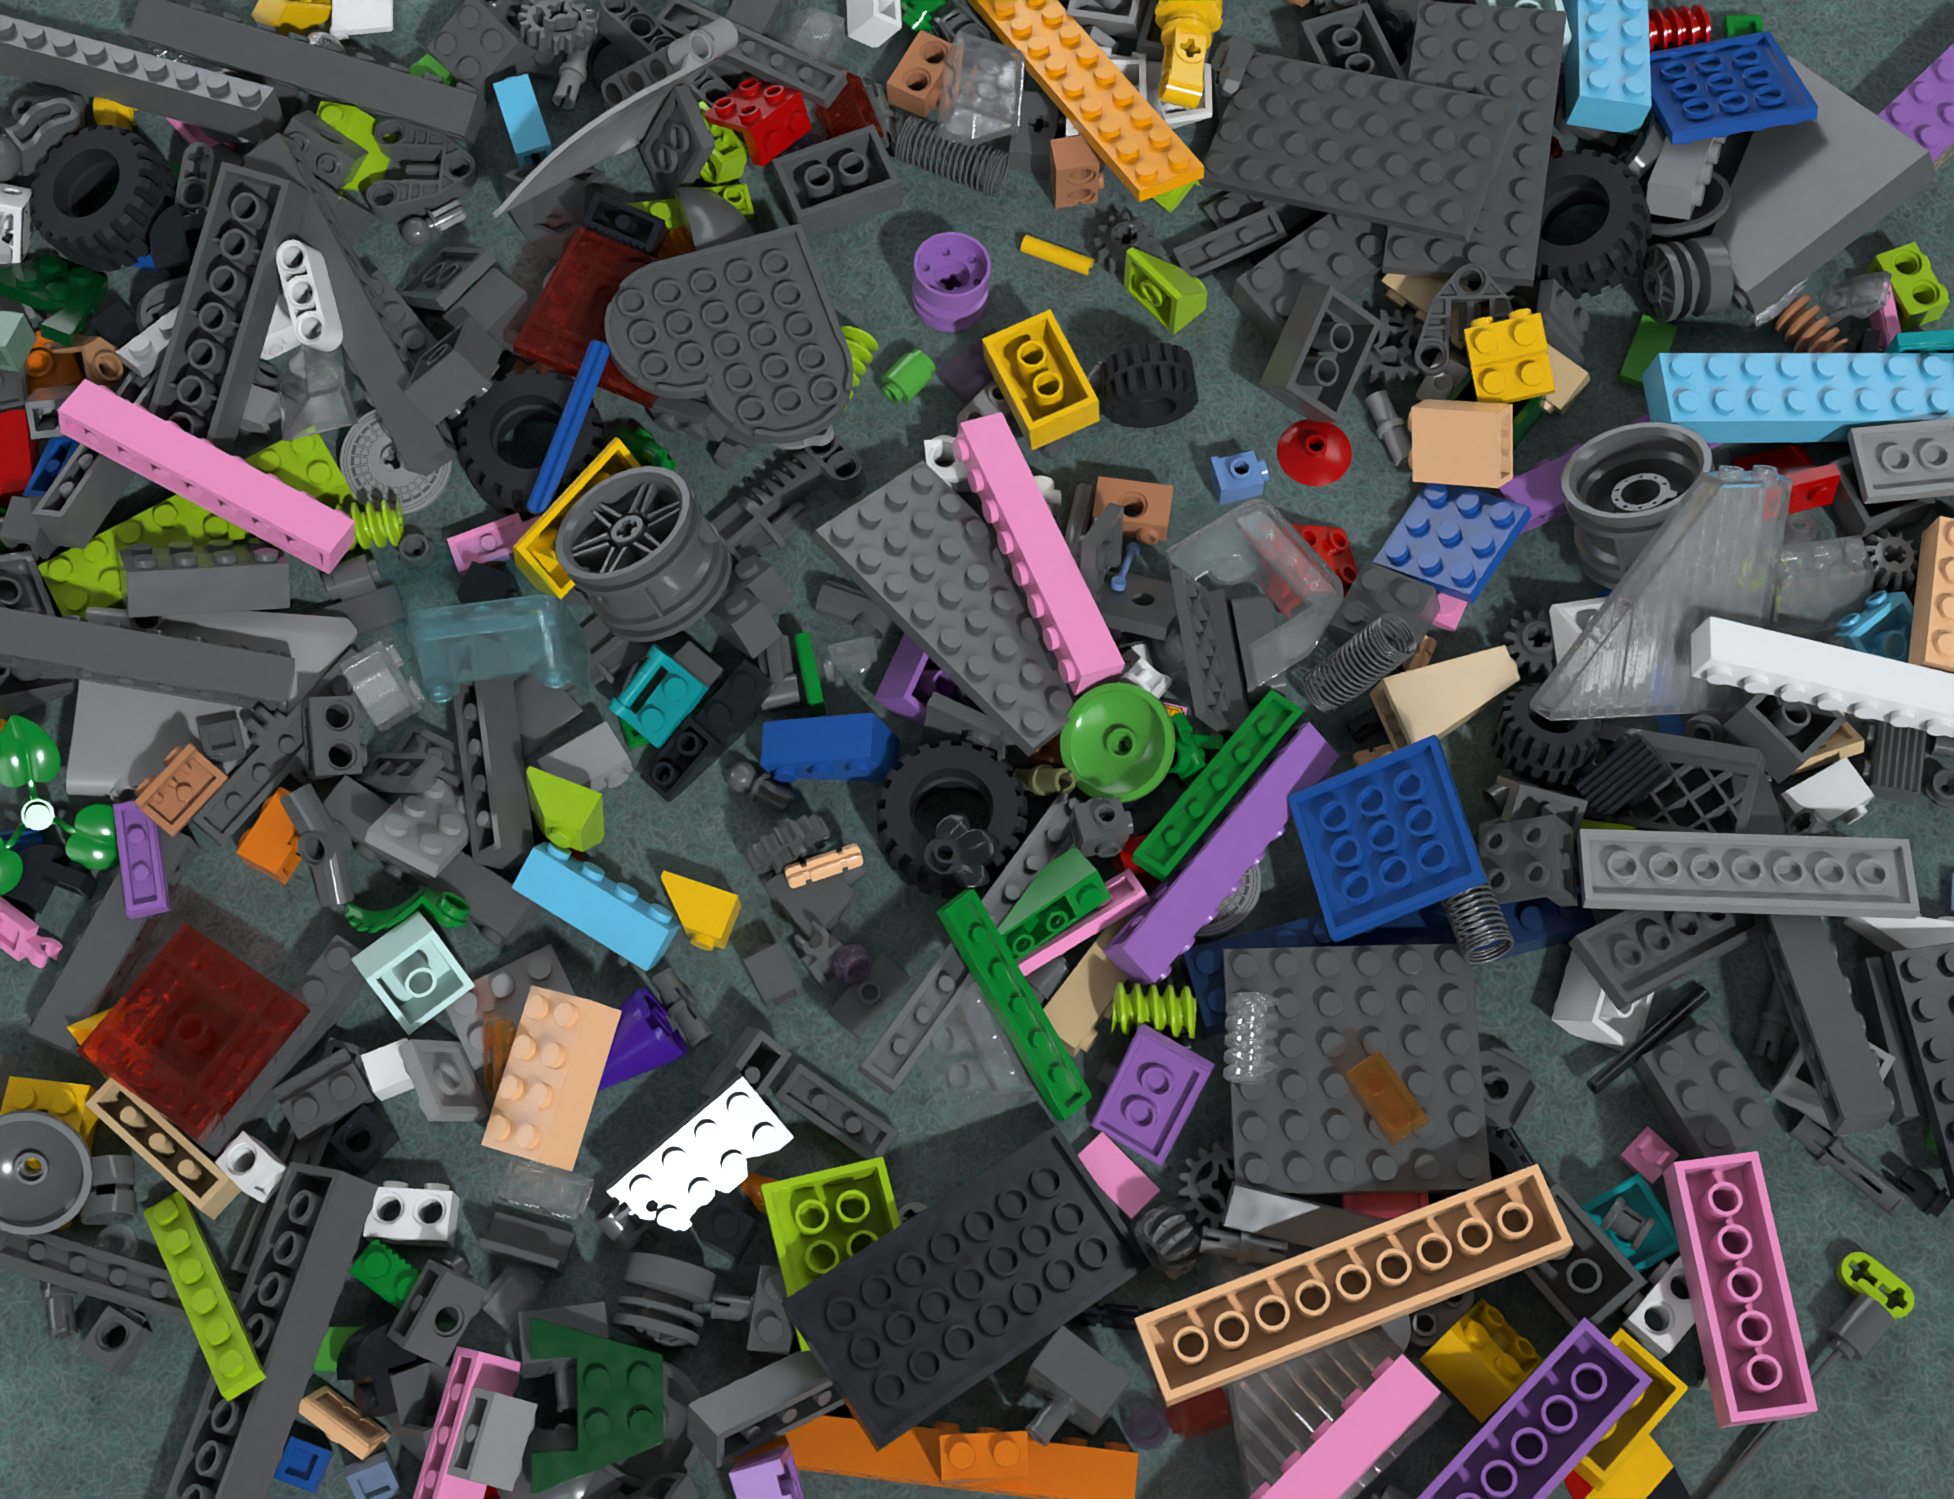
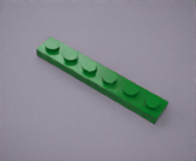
M1271 689L1136 849L1132 856V862L1162 883H1165L1300 721L1304 710Z
M974 888L964 890L936 913L1056 1120H1066L1093 1096Z

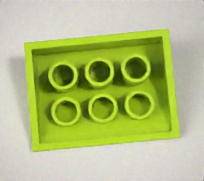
M883 1156L760 1186L787 1298L901 1225ZM795 1326L801 1352L811 1351Z

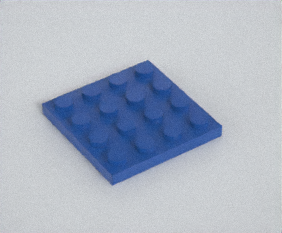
M1770 31L1650 52L1651 109L1672 145L1689 144L1696 140L1713 137L1723 138L1730 134L1747 131H1762L1765 128L1786 124L1796 125L1802 121L1817 119V103Z
M1435 734L1287 796L1330 938L1336 943L1488 882L1441 742Z

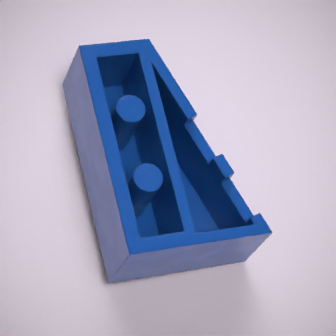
M874 713L764 721L760 766L773 776L775 780L787 783L795 782L797 779L884 782V778L890 769L898 770L900 739Z

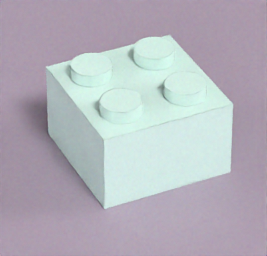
M416 911L351 959L408 1035L475 986L419 911Z

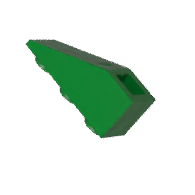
M1074 846L1040 870L997 930L1017 962L1111 898V895L1097 869Z

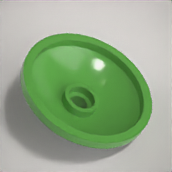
M1108 683L1089 690L1071 707L1067 714L1070 721L1061 731L1060 752L1064 767L1068 768V771L1072 770L1076 776L1075 785L1081 791L1092 798L1099 796L1106 797L1107 799L1120 797L1121 802L1125 803L1147 795L1161 783L1173 761L1175 732L1170 715L1158 698L1136 685ZM1129 737L1131 739L1132 746L1130 750L1126 752L1124 751L1122 744L1123 741Z

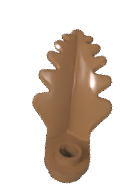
M78 331L76 333V342L71 347L54 341L44 344L46 348L53 349L51 350L52 353L68 354L82 352L86 376L89 381L98 386L103 385L110 389L116 386L122 378L123 365L116 354L119 348L113 346L100 336H86ZM99 367L103 368V370L105 371V375L101 372Z

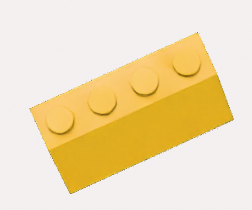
M615 437L512 547L515 565L540 592L561 600L575 585L568 576V573L559 564L555 552L557 533L570 508L586 492L601 481L614 474L642 467L619 438Z

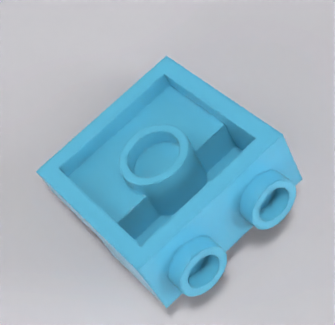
M1885 590L1874 593L1865 600L1864 603L1867 608L1860 614L1857 612L1851 613L1838 621L1837 626L1840 630L1831 636L1836 646L1908 663L1914 606L1904 591L1887 593Z

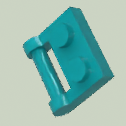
M653 644L647 651L649 657L618 697L614 696L607 707L614 714L624 719L656 748L663 749L710 687L667 651ZM663 666L668 673L638 712L635 711L631 705L659 668Z

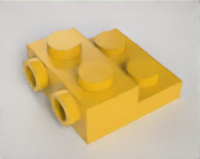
M1530 308L1519 309L1510 312L1508 320L1495 323L1493 317H1482L1471 321V328L1464 329V340L1477 402L1506 404L1555 393L1556 389L1548 356V346L1541 312L1532 314Z

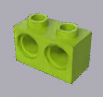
M702 100L699 102L701 115L707 129L711 131L714 137L715 149L699 175L711 187L727 186L743 175L749 150L747 145L731 129L706 121L704 114L710 107Z
M1916 242L1876 255L1866 271L1873 286L1876 281L1890 280L1901 332L1940 319L1950 303L1945 286L1938 282L1931 270L1928 257L1921 253Z

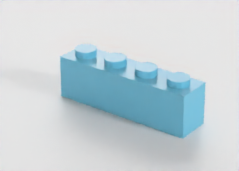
M546 841L532 848L511 887L512 889L643 970L648 971L658 965L681 925L680 922L672 918L673 914L670 910L656 903L650 905L638 897L639 893L633 887L620 882L616 884L604 876L605 872L599 866L590 862L582 863L571 856L572 852L569 848H561L552 841Z

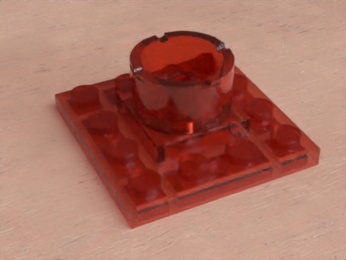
M578 226L513 344L514 353L576 378L590 342L597 340L606 343L604 328L608 303H611L619 290V285L639 268L660 261V259ZM609 354L597 387L652 409L659 396L646 392L630 382L618 370Z
M185 922L75 1052L203 1144L311 1011L305 1004Z

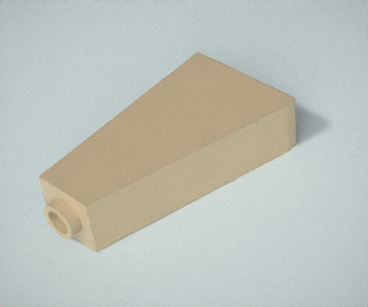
M1505 645L1384 677L1372 690L1370 697L1392 747L1396 751L1434 734L1440 740L1505 696L1517 684L1520 677L1515 660L1510 657Z

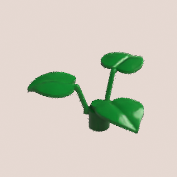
M17 714L9 717L0 732V783L12 788L21 787L27 783L30 795L21 803L20 813L22 821L18 823V827L10 839L4 844L0 836V895L12 890L21 879L23 862L20 855L11 850V848L16 844L26 828L42 830L53 823L65 832L72 834L65 845L66 854L74 863L85 868L105 869L119 865L120 858L113 806L95 803L84 807L77 813L74 821L75 827L63 821L60 816L54 814L53 804L48 797L37 794L35 782H48L56 777L60 768V755L52 738L39 725Z

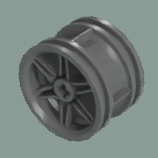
M1642 422L1621 426L1587 441L1573 453L1565 464L1561 475V485L1566 509L1572 521L1576 523L1573 531L1577 556L1584 573L1594 582L1609 589L1623 592L1663 590L1685 583L1698 576L1712 565L1722 552L1726 541V528L1721 503L1714 493L1716 475L1712 452L1705 439L1695 431L1680 425L1664 422Z
M645 466L632 468L601 481L586 492L570 508L556 536L555 552L559 564L568 573L574 584L581 591L587 593L592 609L600 617L608 630L613 635L627 641H656L672 636L691 626L704 616L719 600L728 584L732 571V556L727 544L720 537L718 530L701 512L699 503L690 491L687 483L676 472L664 467Z

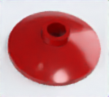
M1307 419L1291 425L1284 431L1278 442L1277 458L1283 471L1294 481L1307 486H1324L1337 481L1346 473L1351 463L1352 449L1347 436L1337 426L1330 422H1317ZM1317 443L1322 447V449L1319 451H1314L1309 447V445Z

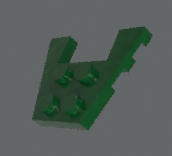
M47 254L0 269V296L53 315L41 323V337L67 347L74 345L76 333L83 331L87 325V316L89 313L96 311L109 290L108 277L92 272L88 268L63 261L57 256Z
M529 1317L531 1360L576 1357L577 1446L576 1448L530 1451L532 1494L541 1493L664 1443L663 1355L660 1352L611 1338H604L537 1317Z

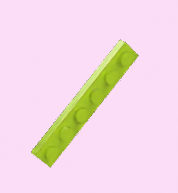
M178 1190L146 1209L143 1213L221 1395L229 1402L266 1379L267 1376L187 1198Z

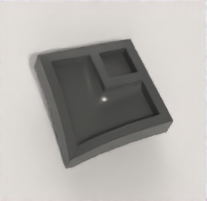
M933 692L927 703L924 728L919 746L928 743L930 749L939 747V740L951 739L952 746H961L962 740L974 742V749L980 752L984 746L995 751L996 761L999 762L1003 755L1005 733L987 715L937 692Z

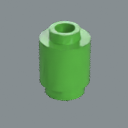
M914 349L911 353H904L881 377L883 393L894 403L902 401L904 404H908L932 379V373L935 371L934 363L919 349Z

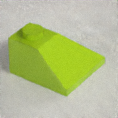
M320 101L316 116L369 152L352 182L342 188L367 192L372 183L384 180L390 158H387L381 152L375 138L374 131L380 121L355 106ZM387 134L383 137V141L394 143L398 135Z
M1133 247L1126 251L1124 288L1172 335L1176 334L1206 309L1208 293L1204 284L1198 278L1191 277L1180 267Z
M529 766L526 771L530 815L544 836L561 848H573L580 852H584L601 843L605 834L602 793Z

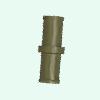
M1047 764L1036 765L1033 768L1018 767L1012 774L1013 776H1019L1024 786V792H1033L1039 796H1048L1054 792L1067 794L1074 789L1076 784V776L1072 770L1068 771V768L1054 769Z

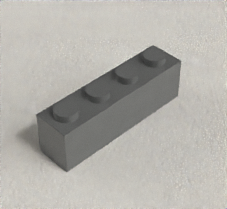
M799 1350L688 1404L687 1437L718 1468L844 1405L845 1402L812 1351L801 1352Z

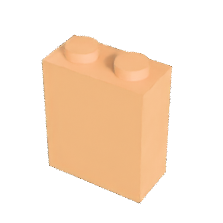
M1425 399L1411 407L1408 416V430L1412 433V448L1409 452L1408 464L1410 469H1412V482L1500 488L1513 479V404Z

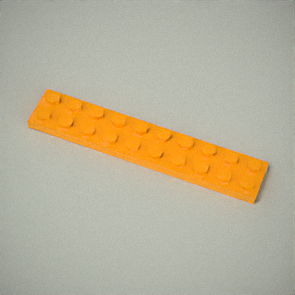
M967 0L1138 202L1204 178V165L1076 20L1066 15L1067 10L1058 0Z

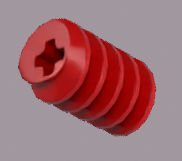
M1694 4L1690 9L1688 6L1683 5L1678 7L1677 10L1673 7H1666L1662 12L1658 8H1652L1648 12L1650 52H1653L1654 44L1658 45L1659 50L1667 49L1668 43H1671L1672 47L1675 48L1681 47L1684 41L1686 46L1696 44V40H1699L1700 43L1710 41V18L1707 11L1700 4Z

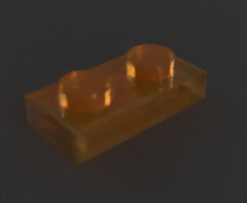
M500 1010L483 1011L484 1090L494 1100L496 1099L516 1035L514 1022H511Z
M1380 1050L1345 1072L1344 1078L1392 1146L1428 1123L1429 1118Z

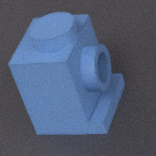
M1254 450L1220 459L1218 456L1210 458L1208 473L1219 505L1263 494L1265 481L1269 480L1268 469L1264 459H1256ZM1247 471L1245 474H1238V472Z

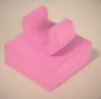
M1647 1126L1618 1158L1636 1174L1640 1172L1646 1183L1651 1186L1679 1154Z

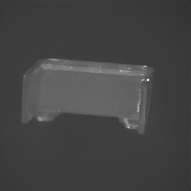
M1255 498L1242 503L1165 550L1169 573L1171 570L1182 568L1195 580L1209 573L1218 583L1223 585H1235L1251 576L1289 619L1286 623L1248 645L1253 681L1257 686L1262 685L1310 655L1344 600L1341 579L1274 505L1265 499Z

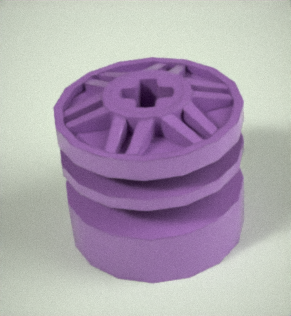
M944 232L933 235L922 242L916 251L913 265L911 302L915 314L926 325L938 331L956 332L965 330L979 322L986 311L991 260L986 248L977 239L964 233Z

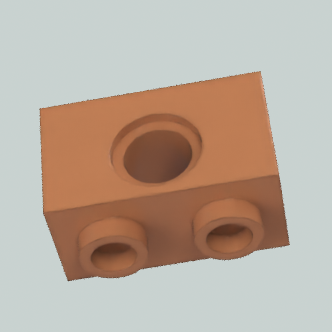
M1098 476L1092 522L1095 516L1102 514L1109 503L1124 506V511L1133 509L1140 513V515L1135 517L1123 515L1122 536L1136 537V540L1143 544H1156L1159 540L1166 541L1174 486Z

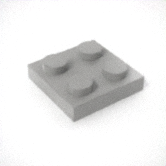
M410 1039L399 1047L404 1059L405 1071L413 1082L419 1097V1106L428 1121L476 1122L490 1114L461 1042Z

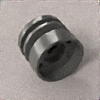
M1710 235L1683 241L1682 244L1674 241L1648 247L1639 267V285L1647 312L1655 321L1664 323L1675 319L1682 320L1690 317V315L1700 317L1725 311L1731 303L1734 290V274L1731 259L1725 245L1719 238Z
M631 1253L623 1281L628 1286L640 1291L639 1296L618 1297L617 1305L634 1314L615 1313L613 1314L611 1325L629 1334L632 1338L651 1345L665 1348H697L700 1336L691 1330L683 1328V1326L703 1327L705 1321L703 1317L688 1310L689 1304H709L716 1275L707 1269L681 1260L649 1253Z

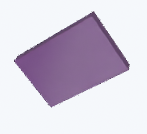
M1142 1023L1137 1029L1090 1126L1100 1132L1103 1131L1107 1136L1162 1167L1215 1064Z

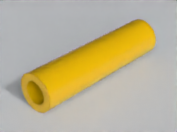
M1027 234L1023 238L1020 252L1086 276L1089 275V269L1094 264L1093 258Z

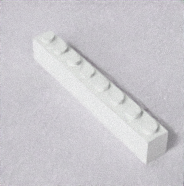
M1712 616L1706 619L1691 634L1692 677L1705 679L1715 685L1726 684L1743 688L1749 693H1765L1778 696L1788 702L1800 701L1816 705L1822 710H1838L1854 714L1861 719L1872 718L1885 721L1895 727H1910L1927 731L1930 735H1945L1954 738V674Z

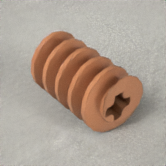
M1809 294L1787 304L1772 320L1773 324L1776 323V332L1781 335L1785 334V343L1791 346L1795 345L1794 353H1844L1843 350L1849 343L1847 338L1838 342L1834 341V338L1839 333L1838 327L1828 331L1824 329L1830 321L1828 316L1818 320L1815 319V316L1821 310L1819 305L1809 309L1805 307L1811 300Z

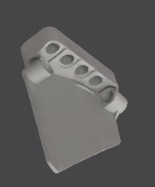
M716 19L606 78L602 82L601 91L607 111L589 122L549 154L519 184L501 206L491 213L493 218H497L610 156L612 158L639 144V141L648 135L675 86H690L706 68L737 47L738 33L734 25L727 19Z
M87 607L85 619L89 623L104 625L106 622H117L126 625L129 630L145 632L147 629L144 628L157 629L168 633L169 637L185 639L187 636H197L208 640L210 644L225 646L227 643H238L248 647L250 651L265 653L266 650L282 651L288 654L289 657L295 658V676L287 715L342 657L357 638V629L349 619L344 617L232 611L129 618L126 609ZM79 680L66 773V792L70 795L104 797L106 794H109L111 800L115 803L137 799L138 796L134 793L135 790L150 775L155 779L166 768L162 764L164 759L177 746L184 749L191 743L204 756L198 725L238 718L246 757L248 758L256 747L249 740L253 734L243 725V722L247 717H250L260 726L264 723L253 713L255 709ZM247 758L214 764V766L229 777Z

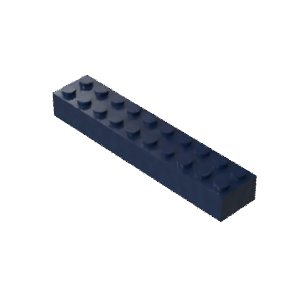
M1576 867L1577 906L1561 908L1547 897L1498 904L1501 907L1500 911L1503 913V918L1506 920L1505 924L1509 926L1508 930L1512 933L1511 936L1515 942L1513 948L1497 960L1569 942L1576 935L1595 926L1596 922L1591 908H1583L1581 881ZM1463 896L1457 897V898L1453 899L1452 901L1458 900V899L1462 898ZM1441 901L1337 943L1330 938L1323 914L1190 948L1181 954L1180 965L1192 997L1196 998L1197 996L1196 1018L1202 1037L1206 1038L1226 1032L1223 949L1457 944V939L1451 930L1452 926L1446 917L1444 907L1441 905ZM1467 902L1460 903V904L1456 905L1455 907H1460L1461 905H1463V904H1465V903H1467ZM1487 907V908L1483 909L1482 911H1484V910H1489L1491 907ZM1468 909L1461 910L1458 913H1463ZM1490 913V914L1486 915L1485 917H1490V916H1492L1494 913ZM1471 915L1464 916L1461 919H1466ZM1497 919L1491 920V921H1489V922L1486 923V924L1493 923V922H1495ZM1475 921L1467 922L1464 925H1469ZM1478 927L1470 928L1466 932H1470ZM1504 939L1497 940L1496 942H1493L1486 946L1478 947L1473 951H1478L1492 947L1500 943Z

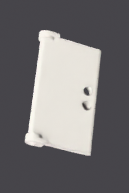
M332 0L330 35L338 40L349 39V35L390 32L393 30V0Z

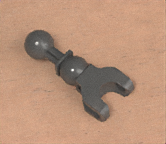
M61 97L38 103L27 110L18 123L5 128V137L0 136V182L8 181L16 176L18 171L23 176L37 173L41 163L45 164L50 158L48 155L54 147L58 149L64 144L63 140L68 135L79 129L81 124L80 109L73 101ZM58 114H67V115H68V116H65V117H61V118H57V119L52 120V119L54 118V116H56V115H58Z

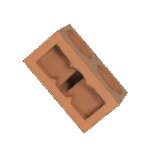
M920 30L886 83L888 102L923 118H926L931 108L937 110L939 108L937 103L944 97L946 84L948 81L954 83L961 70V63L958 60V46Z
M1082 135L1050 140L1049 179L1055 209L1076 206L1078 202H1081L1082 205L1098 202V191L1104 189L1102 169H1105V162Z

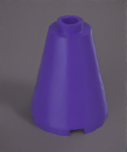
M646 988L634 991L618 1008L622 1012L597 1092L679 1060L688 1052L686 1043L679 1030L676 1029L673 1032L670 1023L666 1019V1016H668L666 1010Z

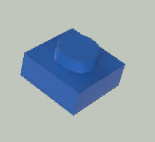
M290 1436L273 1478L316 1494L334 1452Z

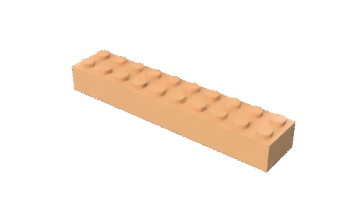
M1535 1164L1134 1318L1135 1326L1166 1407L1563 1255L1574 1244L1539 1165Z

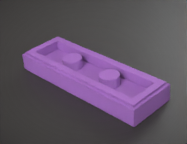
M136 799L113 804L126 915L130 919L171 911L160 827L135 806L134 801Z

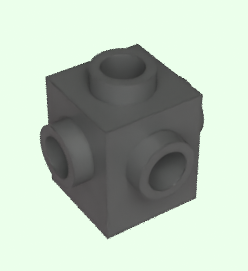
M1099 796L1091 798L1085 803L1073 805L1068 822L1074 845L1085 857L1098 855L1099 857L1106 858L1117 855L1125 850L1129 835L1133 834L1134 830L1131 813L1128 810L1124 811L1120 797L1107 799L1106 797Z

